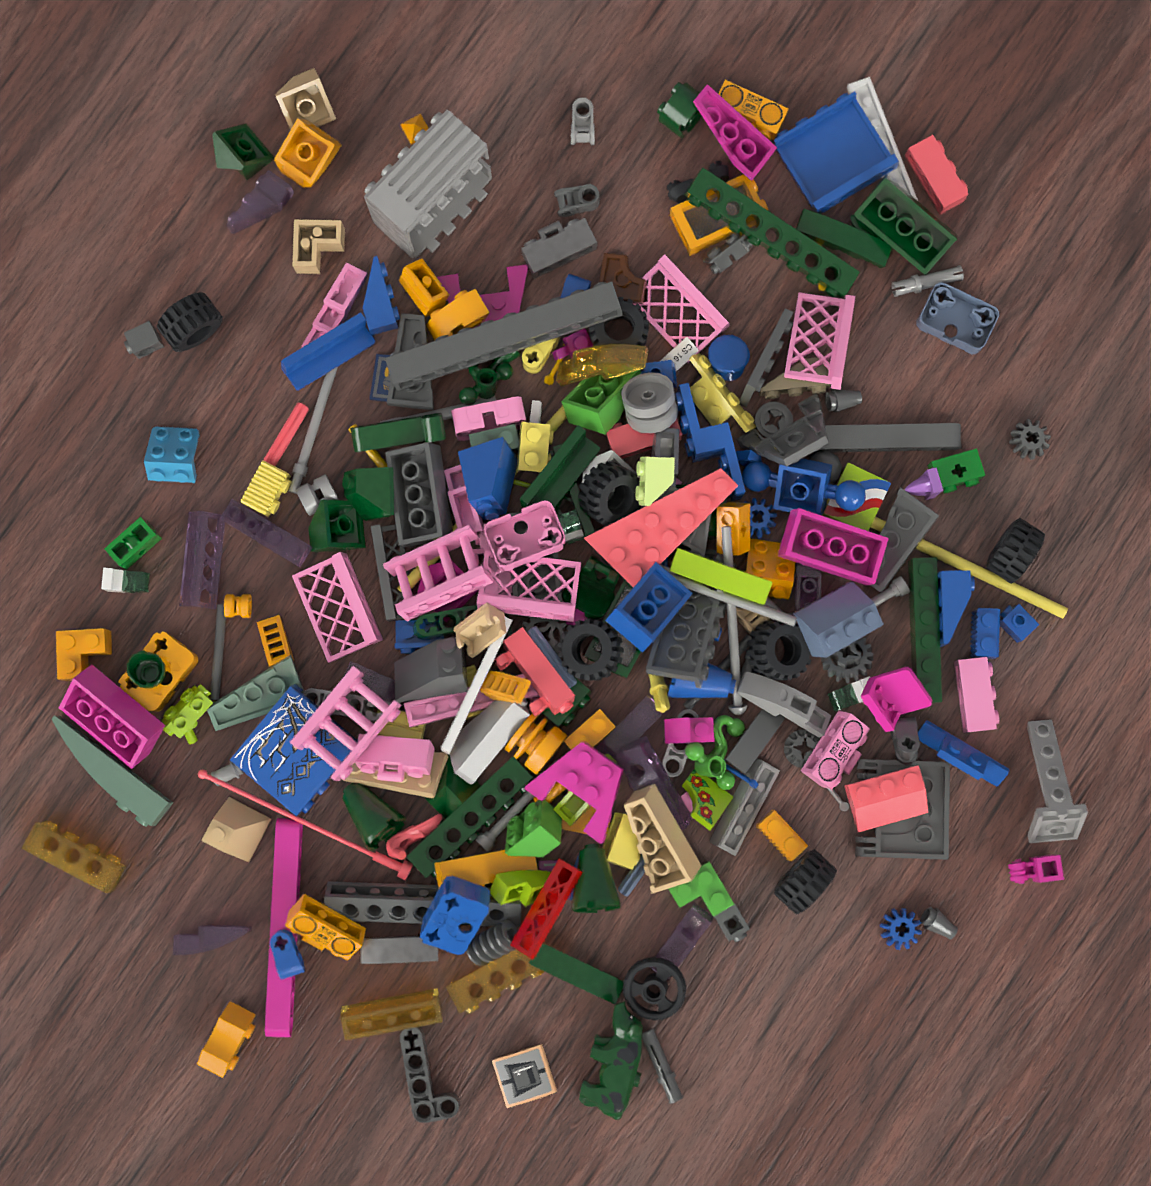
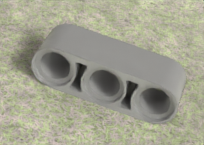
M689 709L683 710L677 717L682 718L684 714H690L693 718H699L695 711ZM673 743L667 745L661 763L664 775L675 777L681 774L687 759L685 749L677 750ZM673 759L678 762L679 769L676 773H669L666 770L665 765L668 760Z

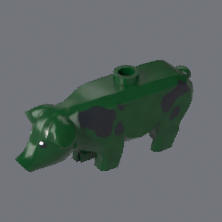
M625 1001L619 1002L614 1006L612 1024L615 1034L609 1037H602L596 1034L590 1057L603 1063L600 1070V1083H589L583 1080L579 1097L580 1102L585 1106H598L602 1113L615 1120L621 1119L628 1106L633 1087L638 1088L642 1074L637 1072L642 1053L643 1027L641 1021L627 1010Z

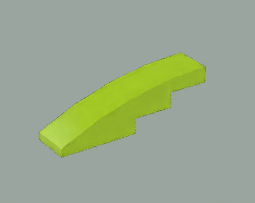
M680 548L676 549L669 571L762 605H765L773 583L770 580Z

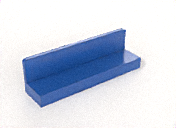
M360 312L281 360V369L297 391L374 345L375 340L366 328V319Z

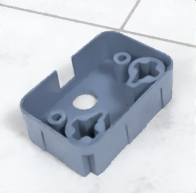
M941 282L937 283L930 292L916 324L918 329L925 333H929L969 354H977L986 345L998 320L999 311L995 306ZM939 295L944 296L942 303L938 301ZM982 315L986 316L985 323L981 322ZM947 325L956 327L957 335L950 338L945 335L944 328Z

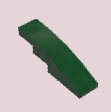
M807 209L802 210L795 228L811 240L833 251L839 250L855 259L862 258L879 268L886 266L892 250L888 243L866 232Z
M544 943L534 960L530 958L528 963L612 1004H616L623 989L624 981Z

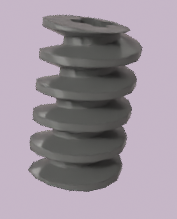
M504 920L502 923L495 925V927L475 935L466 950L471 961L476 965L485 966L489 962H493L503 955L515 951L516 949L510 944L518 932L516 925L510 920Z

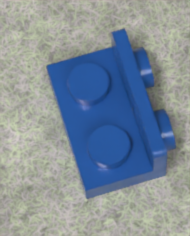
M416 620L395 621V649L400 650L401 654H411L415 652V649H420L436 640L444 639V636L420 639L413 632V625ZM423 622L420 629H424L427 632L430 627L436 626V622L428 626Z

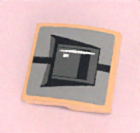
M542 1044L492 1060L507 1108L557 1092Z

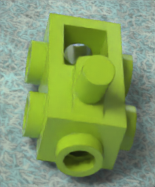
M201 684L198 687L194 685L192 688L186 689L180 697L181 700L175 706L168 708L164 713V718L161 720L165 725L163 730L169 736L175 734L181 738L185 735L189 744L196 743L198 740L193 728L197 726V720L213 704L212 700L208 697L211 693Z

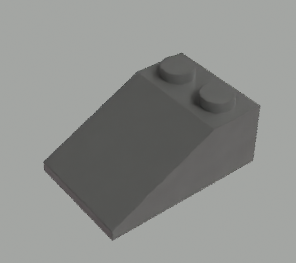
M456 637L436 640L394 662L395 701L399 703L468 692L466 653L464 647L458 648Z

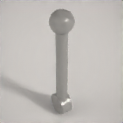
M828 789L840 804V810L847 811L849 804L843 802L834 789Z

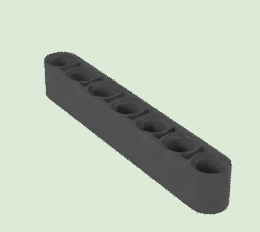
M961 424L825 425L829 443L817 451L822 450L833 453L958 450L962 448Z

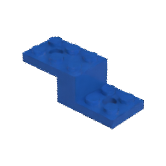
M689 383L679 385L677 393H675L677 409L681 414L679 426L682 434H686L687 443L684 444L687 457H691L693 463L720 457L718 460L719 469H722L738 485L729 495L731 502L741 500L746 491L728 422L700 429Z

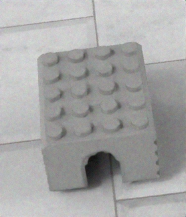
M446 110L443 114L438 112L431 120L432 126L427 131L424 129L419 131L414 138L415 143L410 149L407 146L404 147L398 154L399 160L393 166L388 164L381 172L383 177L377 183L372 181L364 191L366 193L364 198L373 223L412 259L414 257L417 258L426 248L433 253L440 245L435 238L442 231L448 236L454 231L456 226L451 221L458 214L465 219L472 212L467 204L473 198L481 202L488 195L483 188L492 179L490 166L481 158L483 156L485 159H489L487 144L449 110Z

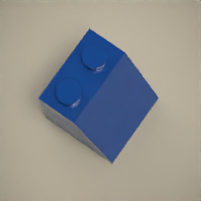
M504 437L458 451L467 497L472 507L484 521L494 520L500 515L506 514L518 458Z

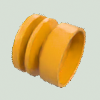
M532 713L509 739L504 749L510 753L517 745L519 750L514 755L516 759L526 752L529 756L524 765L537 775L567 738V735L556 726L546 733L543 729L548 720L544 718L536 725L535 721L539 715L534 716Z

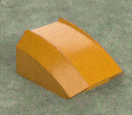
M297 118L274 161L279 170L303 188L312 187L329 166L340 149L341 144L315 124L305 119Z

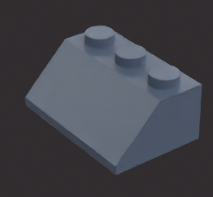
M853 581L846 583L793 613L797 617L796 621L812 657H828L884 625L875 603Z

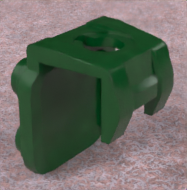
M594 554L590 556L579 574L575 609L585 613L587 619L597 620L605 616L615 599L613 592L617 586L620 574L608 562ZM596 570L607 575V577L598 579ZM572 582L569 586H570L571 589L573 590V582ZM564 588L562 593L563 602L571 603L572 595Z

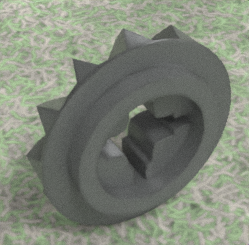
M768 402L762 405L755 416L757 431L763 437H769L793 423L791 411L787 406L779 402ZM769 413L774 418L782 416L777 422L778 429L773 424L766 426L770 420Z
M805 729L791 733L784 744V753L787 760L799 768H803L813 751L806 752L802 759L801 751L793 748V746L802 745L804 738H806V746L814 750L820 741L817 736Z

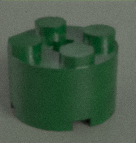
M678 82L671 91V98L668 102L664 101L656 112L660 115L659 122L681 139L684 138L683 132L686 130L690 133L702 118L701 113L693 103L700 92L688 83L682 84Z

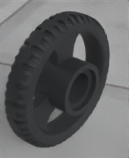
M660 957L644 958L636 962L628 970L623 983L624 998L631 1010L638 1016L648 1020H663L673 1016L683 1005L686 997L685 978L679 968L669 960ZM653 966L657 968V973L648 975L644 983L634 980L635 975L642 969ZM670 976L674 977L678 987L675 1001H671L665 996L668 989L666 979ZM655 984L660 987L661 991L653 993L648 986ZM641 994L647 1003L658 1004V1011L642 1007L634 997Z

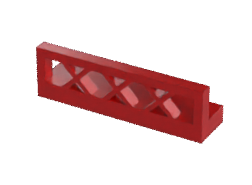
M558 859L510 944L512 947L534 960L582 875V871Z

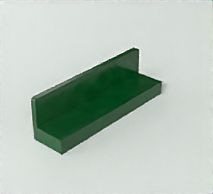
M579 425L575 428L520 498L523 508L541 501H549L555 509L596 457L600 447L586 438L585 429Z

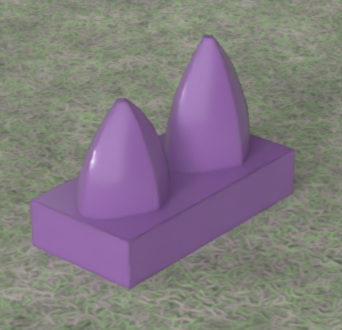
M937 468L926 470L918 479L910 483L905 490L911 495L925 496V500L935 498L943 491Z

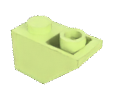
M640 457V462H637L636 473L637 476H640V481L635 493L639 505L650 506L674 483L675 458Z

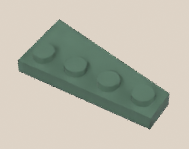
M289 655L214 702L207 711L215 731L268 714L288 688L294 684L303 689L301 692L303 694L304 688L292 656Z

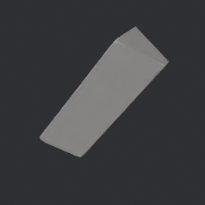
M758 758L754 761L744 775L757 781L758 787L754 789L747 782L741 780L733 795V799L727 806L710 839V843L736 856L780 770Z

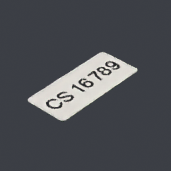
M686 337L660 361L672 360L677 371L699 350Z

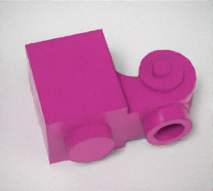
M1057 854L1029 857V862L1015 859L1012 864H1008L1009 873L1011 874L1010 881H1015V883L1024 884V881L1028 880V878H1032L1033 882L1039 883L1064 880L1061 857Z

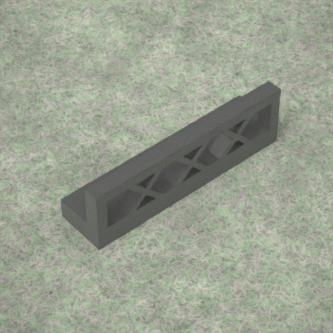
M396 524L383 527L381 525L371 526L385 616L388 622L404 619L397 615L395 604L401 598L404 599L403 594L392 588V581L395 577H391L390 573L383 566L384 563L388 562V558L393 551L400 556L406 554L404 546H400V552L396 550L399 544L398 540L393 547L384 540L383 532L397 530ZM386 546L391 549L388 552V554L386 552ZM393 592L398 595L396 600H394Z

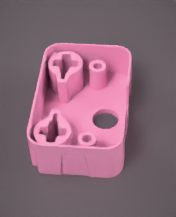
M519 396L461 407L451 411L458 441L470 440L469 434L515 424L516 430H520V423L526 422L522 397Z
M549 501L538 502L521 509L522 513L512 517L508 514L485 525L486 540L499 569L503 568L505 572L510 571L518 566L528 564L563 549L565 534L554 507ZM519 521H523L528 525V530L524 534H517L514 531V525ZM552 534L553 537H557L556 542L552 543L551 540H548V535ZM504 552H507L509 555H511L510 561H506V559L503 558Z

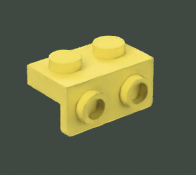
M520 423L517 470L541 473L551 460V454H548L549 444L552 445L553 430H550L549 424Z

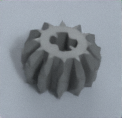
M1027 419L1024 424L1021 422L1016 424L1017 430L1013 429L1010 432L1014 438L1009 441V444L1016 445L1012 450L1014 453L1019 450L1021 451L1020 458L1024 459L1028 454L1029 459L1033 460L1036 455L1039 457L1044 455L1043 449L1047 450L1050 447L1046 441L1051 438V435L1044 434L1047 426L1039 428L1040 421L1036 420L1032 425L1031 420ZM1032 436L1034 440L1028 443L1026 439Z

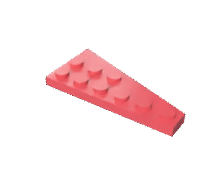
M719 469L584 539L634 588L655 562L660 565L738 485L722 469Z

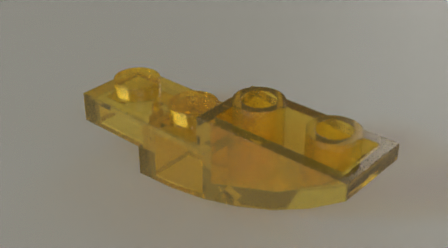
M610 344L575 350L572 359L560 362L556 381L560 386H564L597 375H601L607 380L644 369L649 349L646 346Z

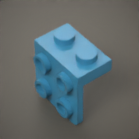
M152 428L144 458L148 480L195 483L197 474L194 456L199 439L198 429Z

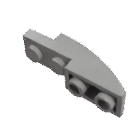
M747 671L743 673L736 691L737 694L773 716L781 714L818 738L824 736L831 715L815 706L817 702L815 699L773 679Z

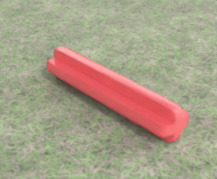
M300 402L296 404L266 454L264 461L273 466L277 465L309 411L306 405Z

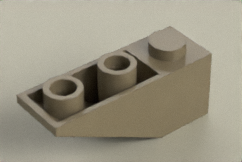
M806 358L805 360L809 365H812L819 358ZM799 362L790 368V371L801 372L805 369V366ZM824 364L814 369L818 375L828 376L829 370ZM783 373L763 386L759 391V397L765 396V399L778 398L779 394L787 393L793 397L800 396L806 391H812V394L825 393L831 384L784 378Z

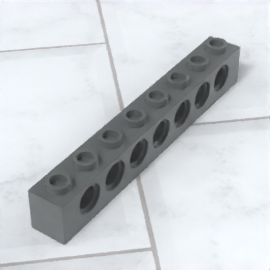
M328 881L324 898L325 906L352 921L414 924L422 923V919L439 888L438 885ZM490 894L489 911L480 926H495L504 920H510L516 927H520L522 902L517 900L500 905ZM465 922V923H461L460 925H471V924Z

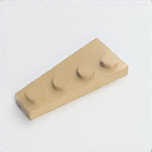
M445 752L434 753L430 775L423 774L421 778L411 777L405 772L403 782L378 780V770H375V773H365L354 763L351 766L353 771L343 781L434 798L448 755ZM386 769V771H394V772H397V771H398V770H394V769Z

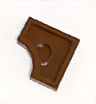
M604 253L599 283L612 282L617 298L623 297V301H628L629 298L633 300V304H643L647 282L645 279L636 277L631 272L628 256Z

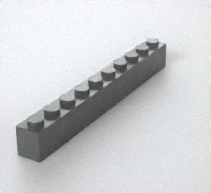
M600 282L591 289L585 291L582 289L576 290L570 296L564 298H553L547 304L541 306L532 305L526 308V311L517 314L515 312L508 313L502 319L485 321L473 329L464 328L458 331V334L440 336L434 342L428 344L420 343L415 345L413 349L393 352L385 360L393 385L397 391L622 316L621 306L613 283Z

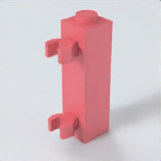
M522 627L503 640V649L506 653L498 656L495 659V664L502 671L514 662L525 678L531 681L532 687L541 697L529 705L533 715H539L547 707L554 716L559 712L564 714L573 707L574 693Z

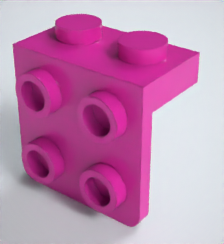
M909 667L869 678L860 696L885 732L894 730L901 714L929 707L932 703V698Z

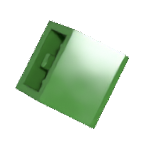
M538 800L536 803L532 802L519 816L511 818L507 824L505 853L508 856L544 857L560 845L562 818L553 810L554 807L546 800Z

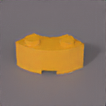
M476 289L469 292L463 290L455 295L454 301L444 308L430 314L431 319L426 326L434 340H436L440 336L458 334V331L464 328L473 329L485 322L489 311Z
M230 1001L220 1015L210 1038L202 1049L197 1065L222 1078L228 1069L233 1071L239 1060V1057L236 1055L244 1039H249L256 1027L252 1024L256 1014Z

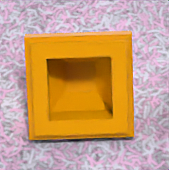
M421 114L400 124L411 145L415 143L414 138L422 129L427 131L429 129Z

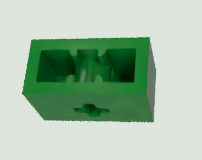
M977 448L931 461L927 465L928 469L937 468L943 494L956 491V486L965 484L966 487L980 484L979 480L985 476ZM954 469H955L956 471H961V475H960V476H958L957 474H954V475H953L952 471H953Z
M139 517L104 549L120 567L127 570L158 543L162 537L145 519Z

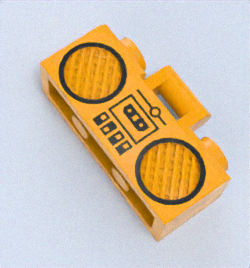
M725 80L718 94L768 140L774 141L783 125L789 108Z
M303 894L289 910L285 927L289 928L291 932L302 935L301 940L321 951L326 948L334 956H340L345 960H349L362 946L366 931L365 927L306 894Z

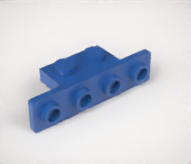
M928 720L918 730L920 742L936 750L938 757L977 780L983 778L994 786H999L1009 773V768Z

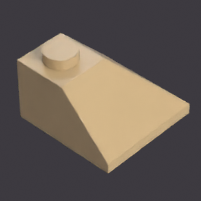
M315 68L292 77L275 94L290 130L297 118L305 119L317 127L336 119Z
M228 797L212 819L201 841L222 852L250 862L272 819Z

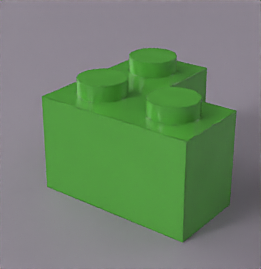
M709 861L701 864V868L692 881L668 888L679 908L701 896L713 917L734 905Z

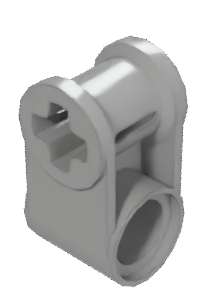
M578 98L573 103L571 145H575V143H590L594 145L593 104L587 98ZM579 108H586L589 112L586 115H579L577 110Z

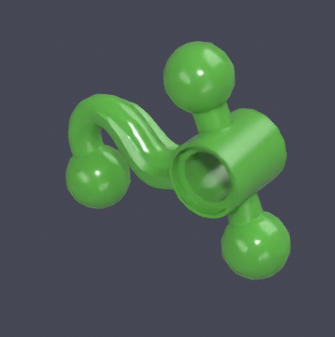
M722 715L717 717L713 723L715 741L713 751L709 755H705L702 744L691 742L686 746L685 754L689 759L695 761V770L699 775L716 777L718 787L723 790H729L735 784V777L729 771H725L726 763L724 758L728 748L721 728L723 725H726L729 735L739 737L745 731V724L738 718L733 719L728 715Z

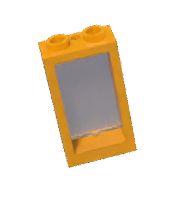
M743 174L726 182L768 210L764 199L760 200L757 194L758 187L754 179L751 181ZM708 190L706 194L707 199L710 202H716L717 194L712 190ZM684 201L670 208V217L689 256L725 240L734 233L727 228L728 224L723 220L717 221L707 214L708 210L702 206L697 208L688 201ZM728 203L726 206L728 214L736 215V206ZM748 216L746 219V224L749 228L756 225L755 218Z

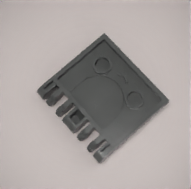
M859 759L857 769L876 770V774L857 773V779L860 780L919 765L926 788L928 813L876 827L875 837H856V842L875 844L874 847L855 846V856L949 860L950 763L915 761L907 765L900 763L898 760Z

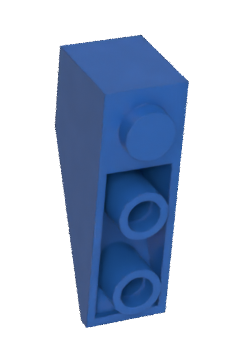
M377 256L373 258L363 304L364 315L372 336L397 329V321L400 320L397 306L392 307L390 299L394 298L391 284L386 285L384 277L388 276L385 263H380Z

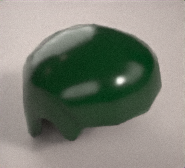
M142 650L131 655L127 662V674L136 686L150 689L162 683L166 676V665L157 654Z

